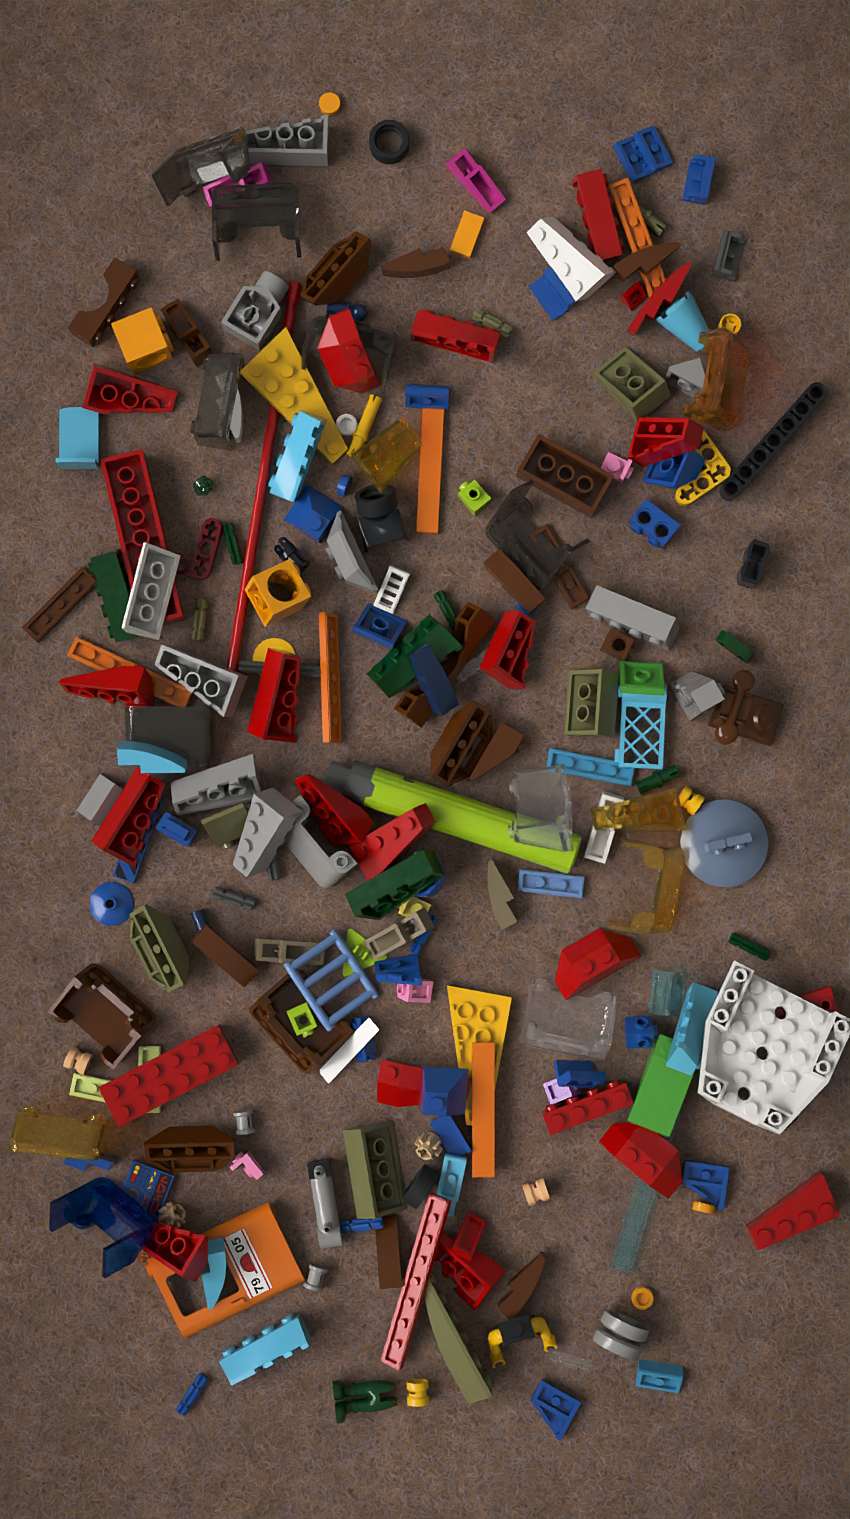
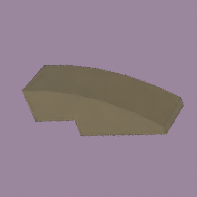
M491 860L487 866L488 894L494 916L500 929L504 930L517 922L506 903L514 897L493 860Z
M422 908L368 938L364 943L372 958L376 960L435 926L426 909Z
M255 938L253 960L280 963L293 962L319 943ZM325 950L305 964L324 965Z

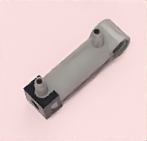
M330 1158L308 1161L307 1167L309 1180L311 1181L320 1249L343 1246Z

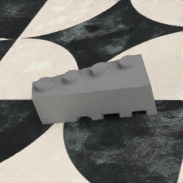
M328 114L322 115L319 119L311 120L308 118L303 119L299 123L289 124L288 122L281 124L279 127L270 128L268 126L242 132L241 156L243 164L256 165L262 162L265 165L328 166Z
M597 585L586 607L591 619L598 622L606 621L609 623V626L617 630L623 629L636 638H642L670 651L680 630L675 617Z
M253 754L170 782L172 802L177 815L251 802L254 793L262 791L260 776Z
M274 788L254 793L233 866L246 877L266 871L277 854V848L284 843V837L288 831L292 830L295 825L294 821L300 817L303 811Z

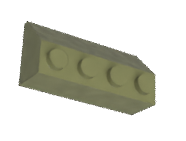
M393 1121L362 1125L343 1130L357 1219H376L407 1209L406 1202L402 1200L404 1187Z

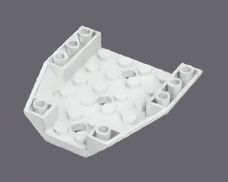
M733 961L705 1022L698 1094L712 1104L753 1125L781 1134L829 1083L850 1035V1019L837 1012L830 1013L754 975V970ZM777 1007H782L785 1010L786 1015L784 1019H778L775 1016V1009ZM759 1047H764L767 1050L768 1054L764 1060L759 1059L756 1054ZM741 1087L749 1091L747 1100H741L738 1096V1090Z

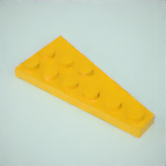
M285 327L240 371V374L290 424L295 413L299 414L301 410L326 419L327 421L316 450L333 465L348 448Z
M447 985L458 1068L468 1069L467 1077L472 1078V1042H494L496 1088L512 997ZM472 1080L465 1105L466 1125L472 1126Z

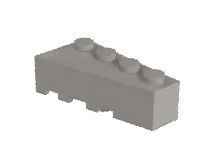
M161 645L154 664L156 667L175 681L181 683L188 691L197 695L204 703L213 707L223 717L234 716L248 676L172 645Z
M692 671L669 683L689 721L725 700L723 697L725 692L720 683L716 684L713 679Z

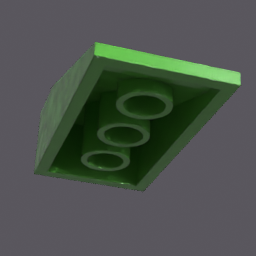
M660 1034L654 1040L627 1121L670 1137L694 1072L690 1076L665 1066L673 1039Z

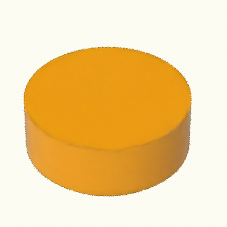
M330 92L323 94L319 99L320 111L324 115L328 114V116L337 114L340 110L339 97Z
M695 1201L693 1202L692 1210L714 1215L715 1207Z
M640 1286L633 1290L631 1301L637 1309L646 1310L652 1306L654 1296L649 1288Z

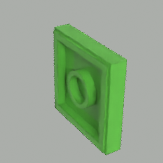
M620 661V693L665 695L664 668L662 663Z

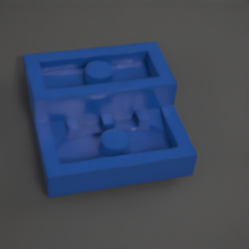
M655 126L637 131L634 136L618 141L613 146L631 183L640 181L667 168L673 163Z
M81 1152L72 1154L64 1160L63 1164L81 1171H86L92 1165L109 1171L116 1165L118 1156L101 1152Z

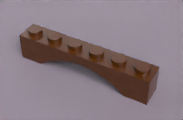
M470 602L466 603L455 619L453 637L463 648L458 652L453 650L446 655L448 659L441 663L451 685L495 623V620L482 608ZM419 685L406 690L394 707L407 720L421 728L433 712L426 693L421 691Z

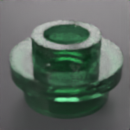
M207 476L199 477L193 484L194 492L197 496L208 495L213 489L214 481L211 478H207Z

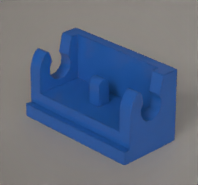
M694 155L693 159H690L682 201L701 205L706 204L716 157Z

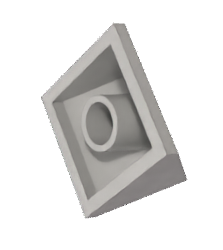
M700 358L670 366L664 379L668 385L700 402L703 400L709 387Z
M100 774L76 811L93 823L101 826L123 788Z

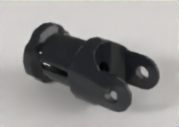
M281 537L279 539L280 545L274 546L275 553L283 562L291 559L293 564L298 566L301 574L310 565L309 560H305L297 552V547L286 537Z

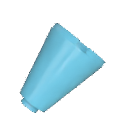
M690 291L684 293L685 296L683 298L676 299L660 313L663 317L658 316L656 320L694 351L698 352L701 350L703 353L712 345L710 341L713 339V336Z

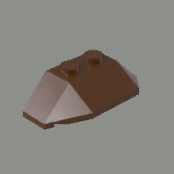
M355 231L350 237L334 244L305 277L303 291L300 296L315 306L339 303L367 271L371 247L370 238Z
M474 700L452 715L431 751V777L450 787L454 783L471 776L492 740L491 710Z
M213 1125L168 1127L144 1142L146 1162L153 1163L157 1167L171 1173L217 1171L227 1163L235 1160L234 1139Z

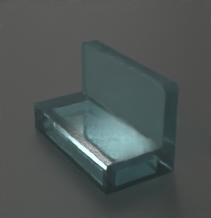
M653 969L649 1014L680 1017L683 1005L685 973Z

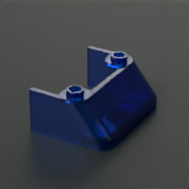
M105 1177L96 1178L50 1202L49 1230L51 1232L68 1223L79 1229H87L97 1225L115 1241L103 1248V1278H107L132 1264L155 1229V1217L113 1181Z

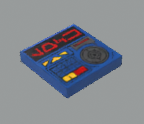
M133 1160L117 1203L159 1218L161 1214L159 1209L164 1207L175 1175Z

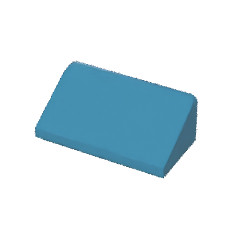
M639 1359L635 1386L674 1393L680 1392L683 1381V1366Z

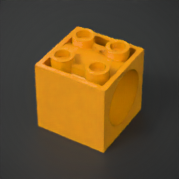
M152 308L111 323L126 362L133 374L173 359L171 352L174 349L159 313L154 314Z
M291 559L252 576L244 589L265 627L302 610L311 598V590L308 584L303 582L298 566L293 564ZM278 583L286 587L291 595L290 601L283 602L275 599L269 593V584Z

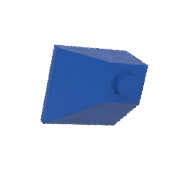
M693 450L651 464L647 469L643 482L677 489L698 478L706 459Z
M306 485L284 518V521L320 544L332 526L337 512L342 511L343 507L311 486Z
M423 1066L420 1111L424 1115L450 1116L465 1114L468 1069Z

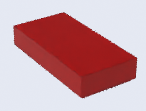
M467 1212L450 1251L471 1261L487 1221Z

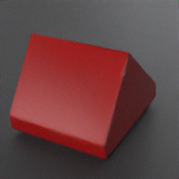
M637 281L619 299L633 311L647 298V295L640 282Z

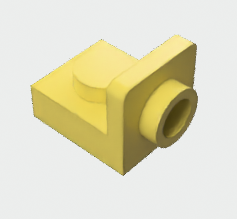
M412 897L398 907L400 909L398 913L408 917L422 908H425L428 913L431 904Z

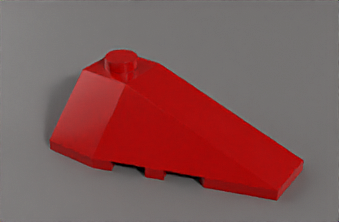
M140 665L120 666L61 678L58 682L70 694L94 699L95 695L111 704H114V700L126 702V707L147 711H153L152 677L146 668Z
M311 774L296 777L295 782L304 800L312 806L310 810L312 816L318 818L320 822L318 827L321 833L333 847L358 843L364 839L374 825L367 812Z
M383 1059L377 1080V1103L395 1107L421 1105L423 1067ZM467 1077L466 1100L468 1099L469 1089L472 1078Z
M442 1233L434 1261L441 1263L443 1268L441 1273L445 1278L450 1276L457 1287L454 1290L458 1296L476 1310L498 1284L505 1271L490 1257L475 1250L471 1261L451 1252L450 1250L455 1239Z

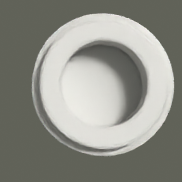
M343 414L336 421V426L343 436H351L357 430V420L351 414Z

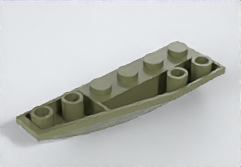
M431 1271L424 1297L429 1320L446 1365L468 1404L488 1399L493 1396V1379L488 1370H482V1360L476 1350L472 1352L468 1345L471 1342L465 1330L461 1332L457 1324L460 1321L454 1310L450 1312L446 1306L449 1301L443 1291L439 1292L435 1284L438 1282Z

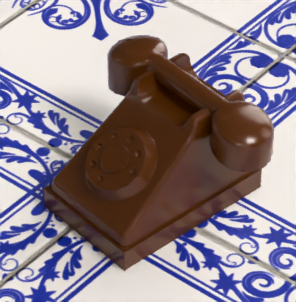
M740 670L732 678L734 688L721 685L725 692V695H723L725 700L713 708L708 726L716 728L715 738L723 745L733 743L740 736L771 746L784 704L747 693V691L753 688L755 677L748 670Z

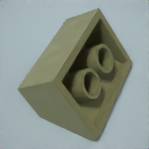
M604 669L569 670L564 735L595 738L615 737L618 672Z

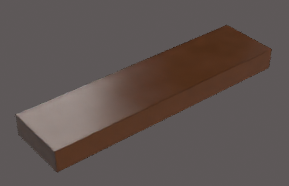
M548 524L530 533L531 541L570 609L572 610L590 599L589 595Z
M82 566L22 628L39 643L95 587L94 584H97L96 578Z

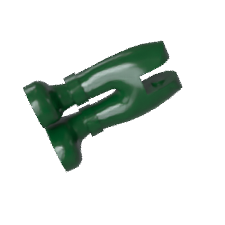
M340 1380L332 1381L337 1424L343 1423L347 1414L352 1411L353 1414L358 1412H376L397 1405L396 1397L380 1398L379 1393L394 1391L395 1382L376 1380L357 1384L351 1383L350 1386H347ZM365 1395L370 1396V1397H368V1398L358 1399V1400H357V1399H353V1400H351V1401H343V1400H342L343 1398L349 1397V1396H351V1397L365 1396Z

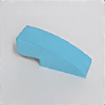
M120 741L117 747L118 765H140L141 773H185L188 761L183 757L151 744Z
M223 1237L208 1240V1263L201 1273L208 1310L213 1309L225 1280L226 1255Z

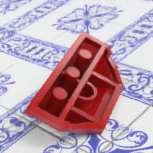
M348 308L330 315L317 347L333 385L358 393L381 386L350 309Z
M599 928L561 950L554 982L567 1001L642 956L630 937Z
M631 1122L613 1123L599 1140L616 1159L669 1199L683 1182L679 1150L659 1133Z

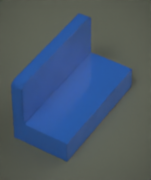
M551 266L543 271V277L529 286L551 320L557 319L574 307L575 300Z
M411 384L406 386L405 407L448 409L449 386Z
M554 1061L558 1087L595 1088L607 1081L606 1073L594 1071L591 1061Z
M452 1115L439 1116L430 1122L449 1154L462 1156L465 1153L472 1152V1148Z

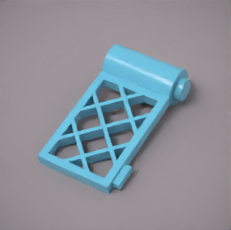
M665 683L664 696L620 693V685H618L617 698H621L619 749H615L614 763H619L618 767L662 770L667 683ZM626 707L636 708L641 715L631 722L626 716ZM650 709H660V718L655 723L646 716ZM642 716L651 725L643 734L634 725ZM627 721L630 725L625 728V722ZM660 722V727L658 729L656 727V724ZM630 727L640 735L632 744L625 738V731ZM652 728L659 734V740L654 745L644 736ZM641 738L650 746L643 755L633 747ZM624 743H626V744L628 745V747H627L625 750H624ZM659 743V749L657 750L655 746ZM631 748L639 758L634 763H624V753ZM653 750L658 755V765L649 764L643 757ZM642 760L644 764H638L637 762Z

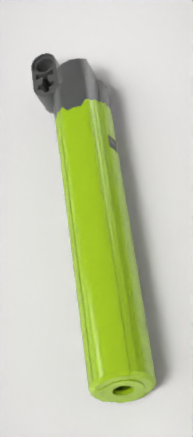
M333 760L323 782L353 803L396 817L426 803L436 821L431 829L565 874L571 872L581 843V835L417 780H411L402 775L355 760L353 766Z

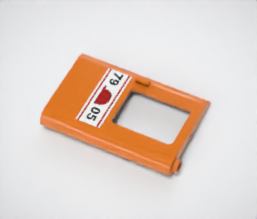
M270 1202L264 1203L200 1234L207 1236L208 1240L223 1237L226 1263L239 1288L237 1292L218 1300L213 1309L208 1310V1306H205L193 1313L184 1315L166 1281L167 1277L175 1274V1272L153 1257L149 1258L148 1264L145 1265L148 1275L154 1277L184 1338L192 1336L306 1281L278 1225L276 1213Z

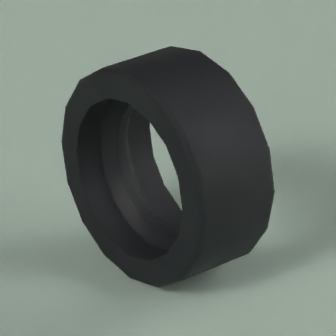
M395 120L378 122L369 134V148L372 156L383 164H395L404 159L409 151V134L407 129ZM386 131H394L400 135L402 145L396 152H382L377 146L378 136Z
M389 484L370 485L362 488L355 495L358 513L362 517L375 518L384 516L395 510L398 505L394 487Z
M424 1164L405 1190L402 1200L417 1209L434 1186L439 1173Z

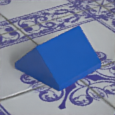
M368 603L355 623L353 632L360 637L391 650L396 646L407 621Z

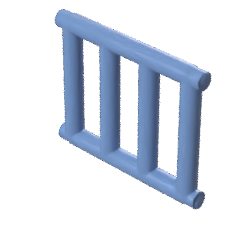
M336 929L329 933V937L293 962L288 961L283 964L327 1032L334 1028L333 1025L367 1000L379 997L375 986ZM335 943L342 954L306 980H303L297 969ZM348 962L354 973L316 999L309 988L342 964ZM360 980L366 991L328 1017L321 1006Z

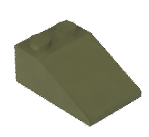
M626 346L593 373L620 407L636 422L638 417L645 418L671 396L666 380Z
M241 803L201 820L216 847H222L223 850L235 845L234 841L241 838L249 807Z

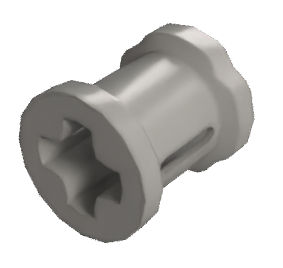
M252 1109L233 1112L238 1129L236 1135L255 1133L251 1114H253Z
M310 1263L307 1282H304L303 1286L313 1291L322 1292V1283L328 1268Z

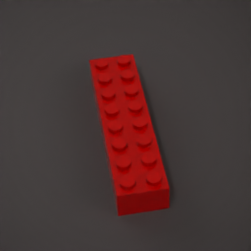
M142 449L100 459L131 589L143 543H149L169 551L146 454ZM176 577L163 626L186 620Z

